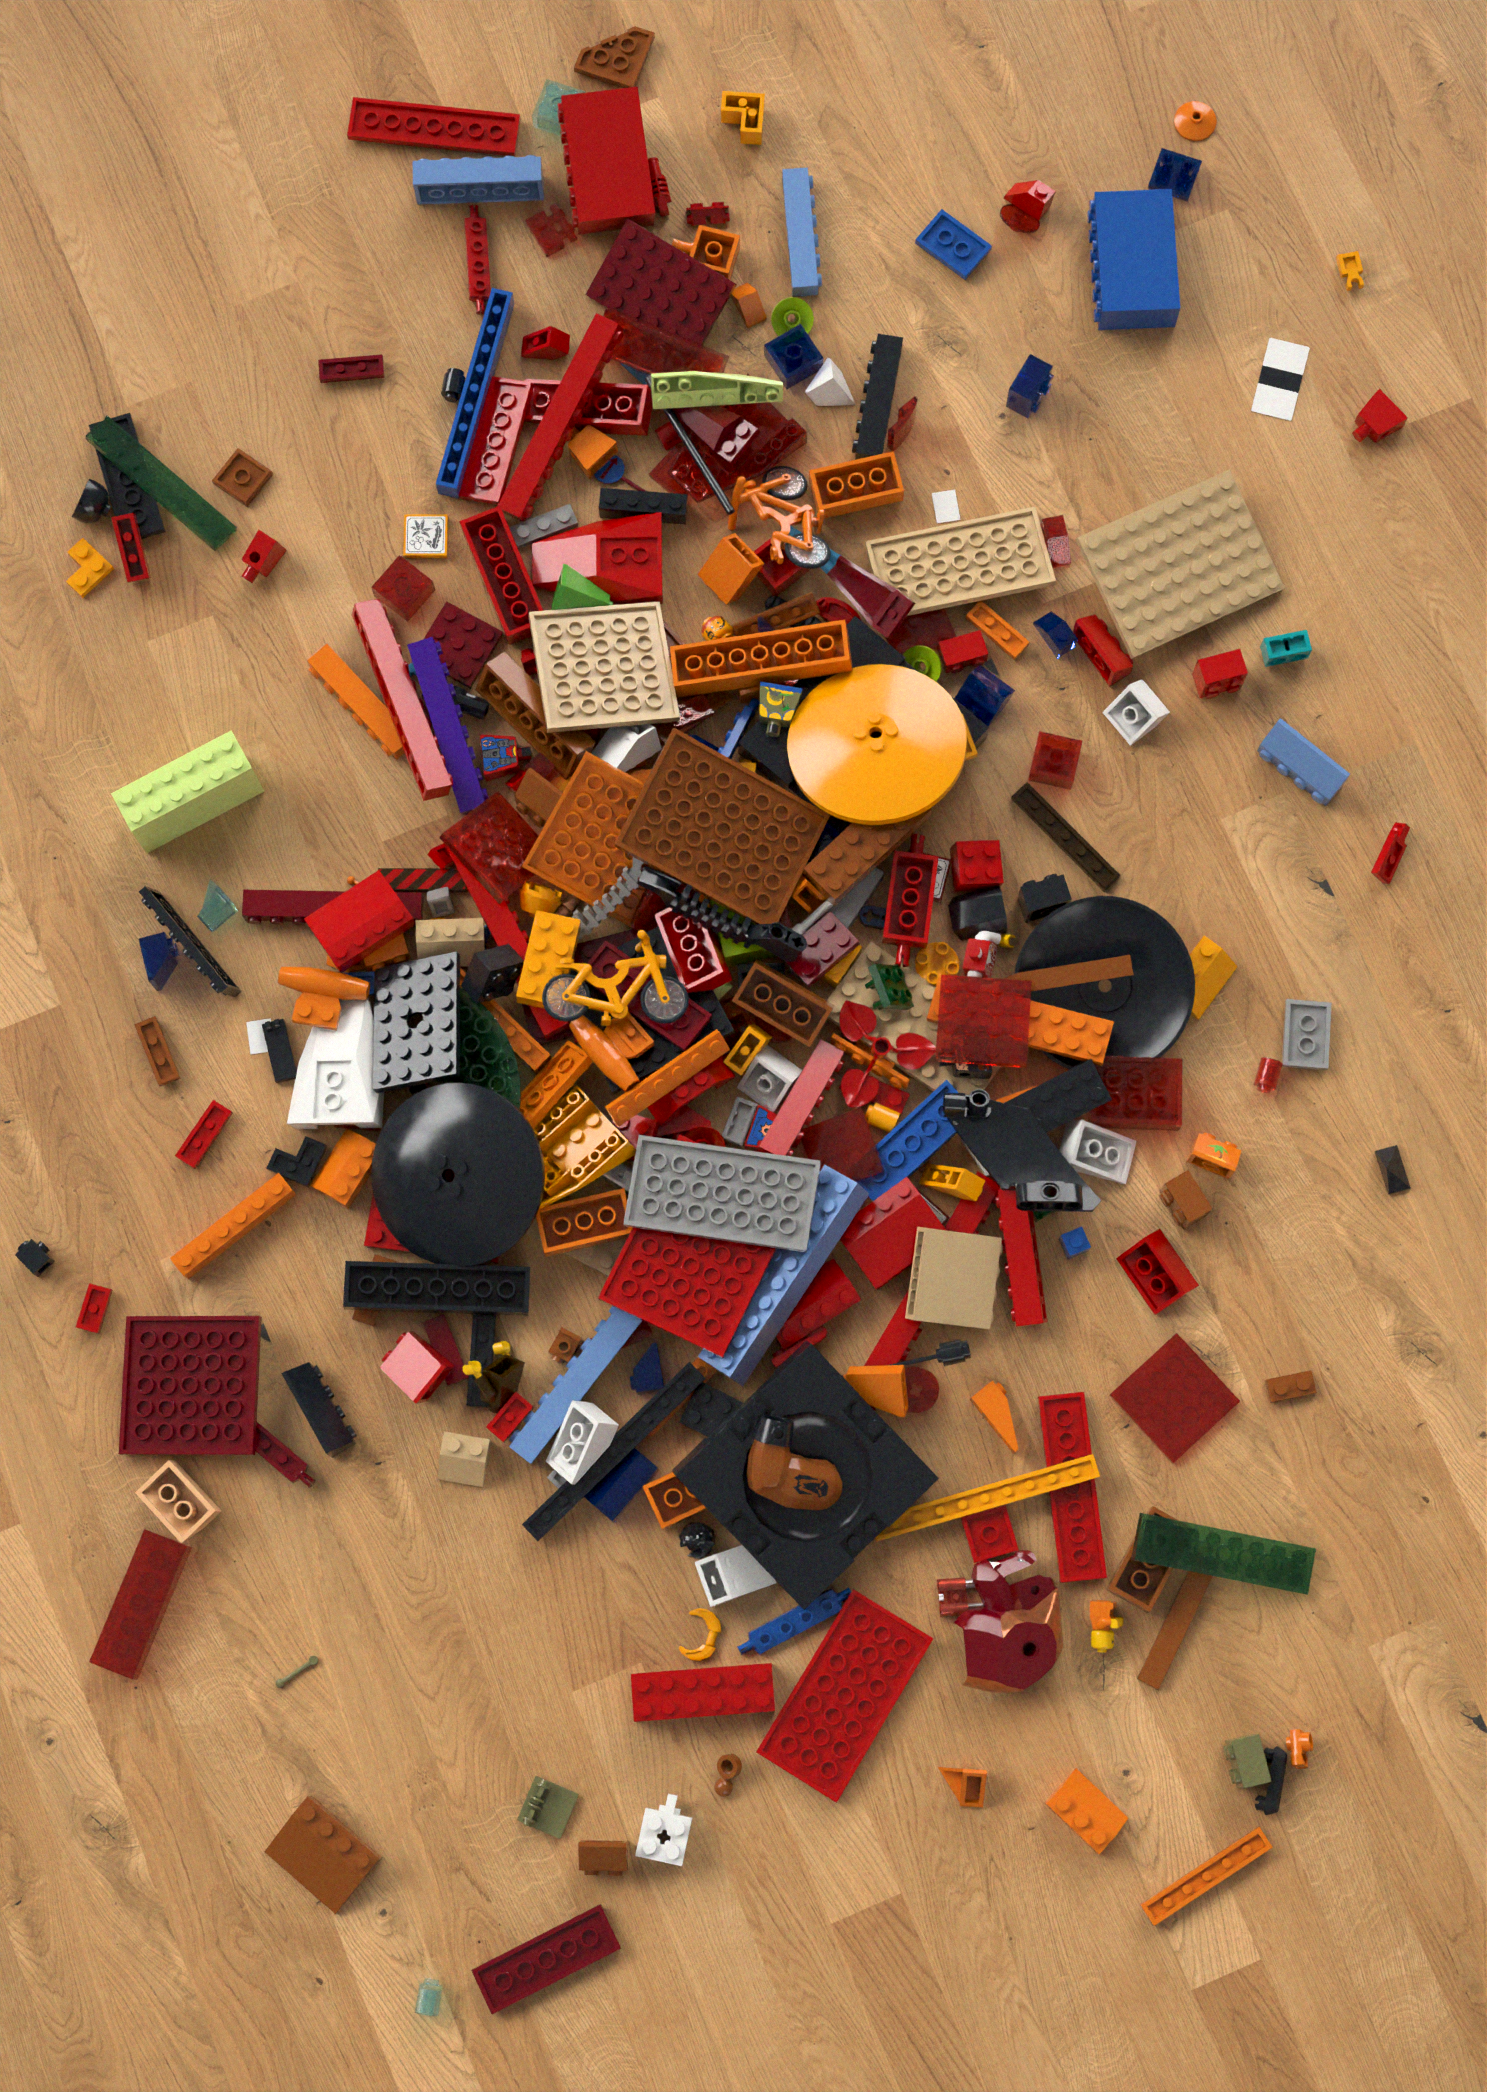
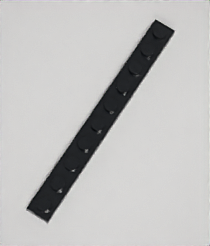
M690 1362L686 1364L615 1433L610 1446L575 1485L566 1481L522 1524L524 1528L537 1541H540L706 1378Z

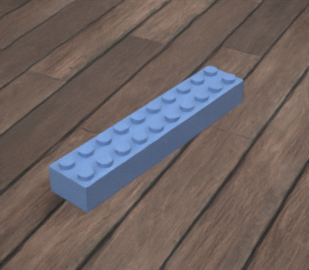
M824 1165L819 1172L807 1253L777 1248L724 1358L704 1349L698 1357L743 1386L869 1193L857 1182Z

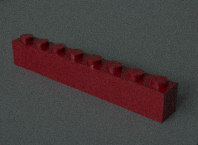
M243 889L242 916L250 924H261V921H270L271 924L281 925L284 922L305 925L304 918L346 891ZM395 892L414 921L423 920L424 897L422 893Z

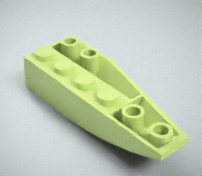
M699 371L651 374L653 409L783 402V382L740 374Z

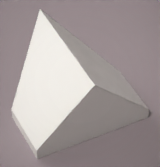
M827 358L805 393L816 406L856 405L842 372L830 358Z

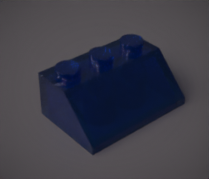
M634 1448L584 1498L614 1523L642 1491V1486L648 1484L659 1469Z

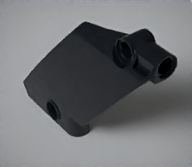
M976 1089L970 1095H965V1093H944V1117L948 1119L973 1155L1002 1190L1016 1191V1207L1019 1210L1093 1212L1100 1204L1101 1199L1061 1154L1030 1109L991 1100L989 1094L982 1089Z

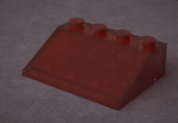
M1105 1056L1102 1066L1094 1064L1112 1100L1088 1112L1089 1123L1102 1128L1179 1131L1182 1126L1181 1058Z

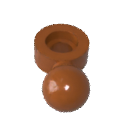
M732 1753L721 1756L717 1762V1770L722 1777L715 1782L714 1790L721 1797L731 1794L733 1784L730 1780L737 1777L742 1770L740 1758Z

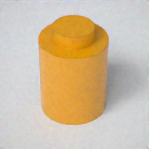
M875 1103L874 1106L869 1105L865 1118L868 1119V1124L890 1133L895 1128L901 1113Z

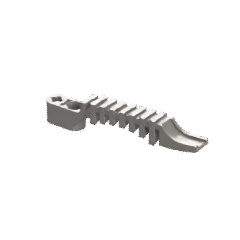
M633 857V867L629 869L626 866L622 869L623 873L621 875L627 881L620 876L617 879V883L610 888L609 894L611 897L605 893L602 896L601 902L598 899L594 902L592 907L594 911L587 905L584 907L582 914L577 909L573 912L574 916L571 918L581 920V930L578 939H582L585 934L589 935L593 927L596 928L600 925L601 919L604 920L608 917L609 911L612 913L616 909L617 903L620 905L624 901L625 895L628 897L632 893L633 888L639 887L637 881L642 873V864H644L642 861Z

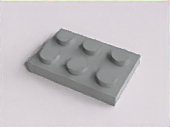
M1293 999L1285 1000L1282 1067L1328 1070L1332 1003Z

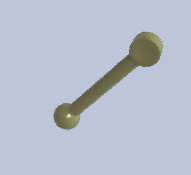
M311 1656L308 1662L285 1678L278 1679L275 1685L278 1688H282L288 1680L307 1667L316 1665L318 1658Z

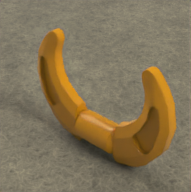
M698 1608L691 1610L689 1614L702 1617L707 1624V1628L710 1629L706 1645L703 1644L696 1650H687L683 1646H679V1650L688 1659L701 1661L709 1658L716 1650L714 1646L718 1632L721 1633V1624L713 1612Z

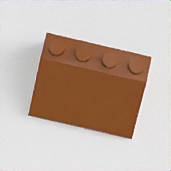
M313 1796L306 1797L264 1851L335 1914L383 1858Z

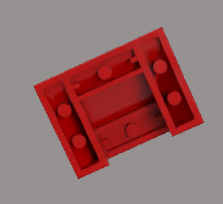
M721 1056L647 1107L655 1120L659 1122L660 1127L680 1115L679 1109L712 1087L719 1089L735 1078L731 1069L723 1063L724 1060Z

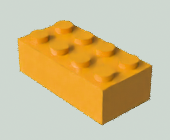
M536 910L516 994L517 1003L544 1008L542 994L545 985L555 976L571 973L570 969H555V964L560 963L562 958L574 959L581 930L580 919ZM569 979L558 980L549 988L547 1003L551 1010L562 1011V994L567 989Z

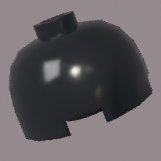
M89 479L72 518L84 523H94L101 516L106 517L111 505L108 504L109 495L105 487Z

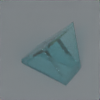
M210 879L202 910L197 917L213 932L233 916L238 909L221 888Z

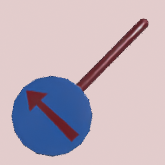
M616 455L594 474L595 478L603 484H613L622 480L638 491H646L623 476L625 465L622 459Z

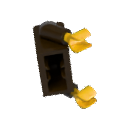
M507 1341L493 1344L494 1353L496 1355L503 1354V1356L484 1368L482 1374L480 1373L481 1363L478 1361H468L469 1365L463 1366V1372L466 1375L475 1376L474 1381L481 1390L480 1398L482 1401L490 1404L489 1410L493 1413H498L512 1395L518 1391L525 1362L509 1354L511 1347Z

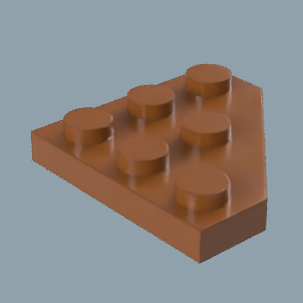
M634 26L627 29L626 33L619 36L614 35L600 41V44L583 48L575 63L574 72L622 88L635 87L654 41L655 33Z

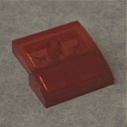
M915 396L899 409L898 422L888 429L887 447L891 451H895L902 444L912 429L916 418L918 402Z

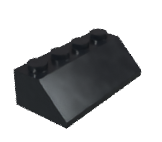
M308 1362L281 1373L327 1455L333 1458L356 1444L354 1438L357 1435L352 1426H346L342 1419L346 1415L341 1406H335L331 1398L335 1396L329 1385L324 1386L321 1378L324 1376L318 1365L313 1367Z

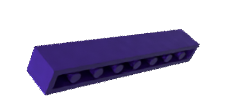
M429 637L408 644L409 653L441 754L445 758L447 772L451 774L453 779L452 788L460 813L466 815L488 808L486 802L490 801L486 788L482 789L480 780H483L480 768H475L473 762L476 759L473 746L468 747L466 740L470 736L466 725L462 726L460 721L463 714L460 705H455L453 699L456 696L453 683L449 684L446 677L450 673L446 662L442 663L440 655L443 654L440 642H435L433 637Z

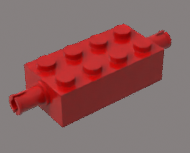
M918 834L911 835L910 852L894 851L882 943L897 946L894 965L899 967L902 958H904L903 967H909L911 948L926 949L928 944L939 856L923 854L926 837L921 834L919 843H917Z

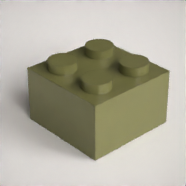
M1249 1734L1225 1740L1226 1746H1223V1752L1226 1760H1230L1232 1769L1229 1770L1232 1784H1236L1237 1788H1248L1272 1782L1259 1734Z

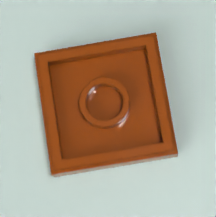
M237 448L212 479V483L248 507L271 478L273 472Z

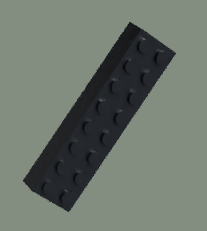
M345 1261L344 1310L529 1316L530 1267L490 1265L458 1267L454 1264Z

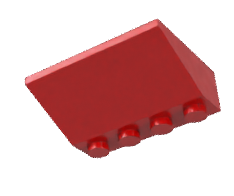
M379 870L304 918L341 973L416 925L407 908Z
M906 1177L860 1210L839 1241L874 1288L878 1290L912 1265L917 1227L946 1229L912 1182Z

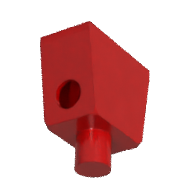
M1379 389L1358 413L1355 419V424L1358 428L1352 434L1359 442L1368 436L1374 443H1377L1401 429L1408 417Z
M258 530L242 557V561L248 566L241 577L250 583L254 582L259 573L267 577L287 550L275 539Z

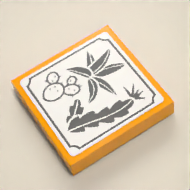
M404 514V558H447L448 514Z

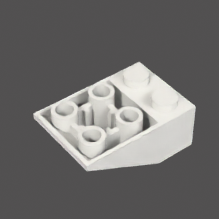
M650 724L610 727L591 754L626 772L636 767L637 764L645 759L652 757L662 748L656 727Z
M743 1545L695 1562L711 1608L776 1584V1580Z

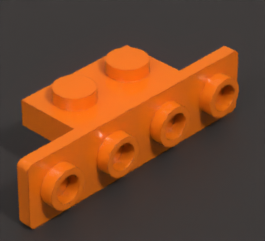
M835 1033L831 1036L830 1044L850 1055L855 1063L869 1066L874 1057L871 1053V1048L860 1040L853 1045ZM884 1057L878 1058L871 1072L879 1077L884 1076L889 1079V1082L894 1087L899 1089L902 1087L907 1090L910 1079L895 1071V1064L893 1062H889Z

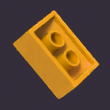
M1206 936L1202 937L1190 953L1195 974V998L1191 1015L1197 1020L1200 1019L1238 967L1223 948Z

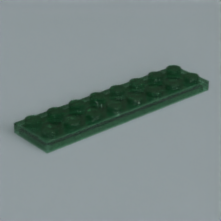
M1140 1513L1131 1559L1308 1595L1316 1548Z

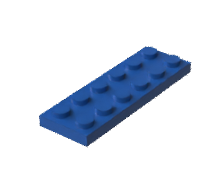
M945 1080L847 1172L855 1182L869 1193L868 1196L872 1201L904 1178H909L957 1134L951 1123L943 1115L944 1093H959L948 1080Z

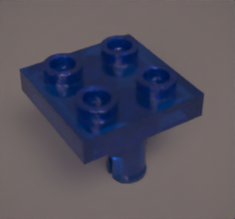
M1161 148L1148 189H1172V197L1188 202L1202 161Z

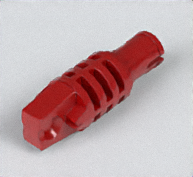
M649 158L648 164L654 206H659L661 217L668 216L670 214L667 203L672 201L667 180L661 173L658 158Z

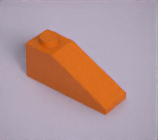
M992 1380L973 1395L970 1401L1014 1454L1018 1451V1444L1008 1400L1005 1396L1007 1392L999 1382L995 1384Z

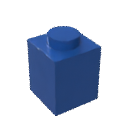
M1082 1226L1059 1237L1067 1260L1088 1252L1091 1248Z

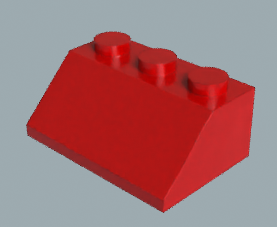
M1096 614L1079 618L1075 622L1072 637L1107 685L1111 687L1131 674L1133 660L1127 653H1123L1118 639L1115 636H1111L1107 631L1108 627L1104 620L1099 619Z
M1161 1229L1147 1235L1116 1258L1154 1315L1199 1286Z

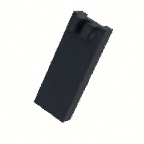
M275 1019L272 1022H265L262 1024L275 1082L280 1083L296 1079L297 1070L285 1020Z

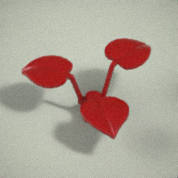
M846 1000L839 1016L842 1034L853 1042L859 1041L863 1036L865 1039L873 1042L871 1053L874 1057L865 1074L859 1069H852L841 1080V1092L846 1105L850 1108H857L866 1105L877 1095L879 1082L875 1077L868 1075L878 1058H883L889 1051L898 1053L897 1062L900 1066L907 1070H916L927 1063L936 1053L937 1048L928 1039L916 1033L909 1032L898 1036L896 1039L897 1049L885 1037H878L876 1039V1037L869 1036L868 1033L873 1032L876 1028L877 1018L875 1013L865 1005Z

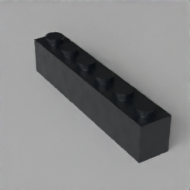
M878 333L877 340L872 341L870 354H874L873 361L869 360L867 366V373L870 374L869 381L865 380L863 388L866 400H861L859 413H863L862 420H857L856 433H859L858 440H854L852 453H856L855 460L883 454L903 337Z

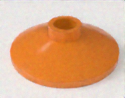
M1198 101L1183 104L1177 110L1174 117V125L1177 132L1183 138L1190 141H1201L1208 138L1214 132L1217 121L1214 111L1207 104Z

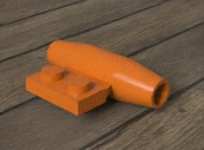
M281 967L278 975V984L302 992L299 998L296 999L291 1019L293 1023L337 1031L342 1010L339 1000H367L370 993V982L341 972L313 967Z
M629 1012L623 1019L613 1018L611 1025L606 1026L604 1032L584 1015L570 1023L569 1027L580 1046L605 1076L625 1092L640 1083L638 1076L627 1059L638 1058L655 1044L654 1040Z

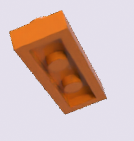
M979 601L966 615L968 621L981 630L983 634L1014 660L1030 643L983 601Z

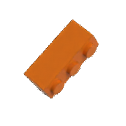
M346 1128L310 1186L349 1209L371 1175L372 1159L376 1144Z
M1077 1768L1071 1772L1044 1802L1097 1854H1100L1128 1820V1817Z

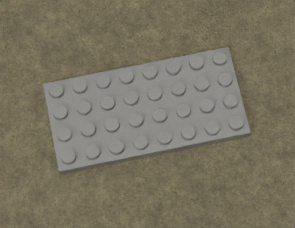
M639 1135L623 1225L807 1253L821 1161Z

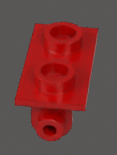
M712 202L711 207H703V203L690 204V208H686V212L691 211V215H687V224H692V226L706 225V216H710L711 224H726L727 221H730L729 213H725V209H729V205L724 206V202Z

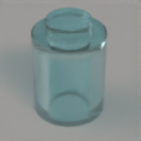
M425 1978L424 1982H419L415 2013L438 2016L443 1986L439 1985V1980Z

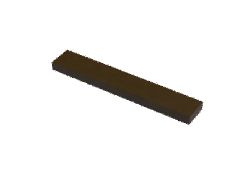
M1028 782L1011 796V799L1103 891L1120 877V874Z

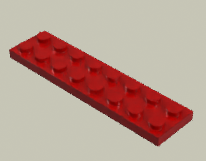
M353 97L347 137L348 140L515 157L521 117L520 114Z
M1084 1392L1038 1396L1046 1468L1092 1455ZM1095 1479L1050 1491L1049 1497L1060 1583L1107 1578Z

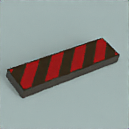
M378 868L395 892H428L443 887H448L450 892H467V887L455 868H446L444 870L440 868Z

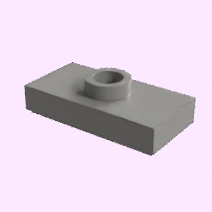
M737 1096L722 1134L724 1141L740 1147L743 1146L758 1104Z

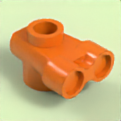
M1300 1729L1290 1730V1736L1286 1737V1746L1288 1751H1291V1766L1296 1769L1308 1768L1306 1752L1313 1751L1311 1732H1303Z

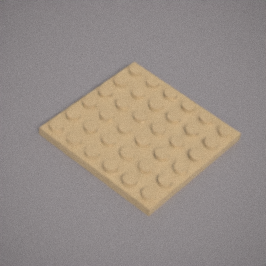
M660 601L529 612L547 733L678 722L680 720Z

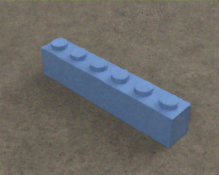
M808 167L782 169L792 296L818 295V287H822L821 273L817 274V267H820V254H815V247H819L818 234L813 232V228H817L816 214L812 215L811 209L815 208L814 195H810V189H813V176H808Z

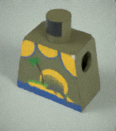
M760 682V723L768 724L766 732L768 736L779 737L781 727L790 728L791 721L802 699V688Z

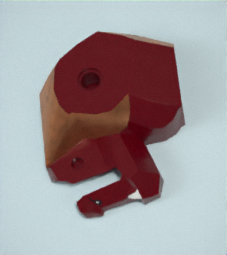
M1029 1550L1015 1551L1013 1556L995 1562H989L985 1559L974 1564L971 1579L984 1606L968 1609L954 1621L955 1624L963 1629L967 1678L965 1683L962 1684L963 1686L995 1693L1022 1692L1041 1679L1054 1666L1061 1654L1063 1636L1059 1589L1055 1586L1053 1579L1036 1575L1011 1585L1005 1580L1006 1575L1026 1568L1037 1561L1034 1553Z

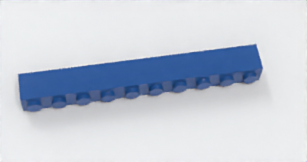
M495 288L491 289L436 480L438 494L459 499V492L492 376L495 375L515 305L513 292Z

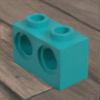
M1307 630L1264 638L1260 646L1265 667L1308 659L1312 651Z

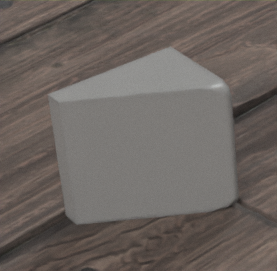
M448 887L427 892V902L433 918L455 913Z

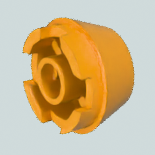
M524 881L522 889H519L520 908L529 912V916L534 918L536 910L554 914L562 903V891L555 889L554 892L542 884Z

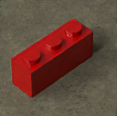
M135 513L111 517L127 582L131 583L151 578Z

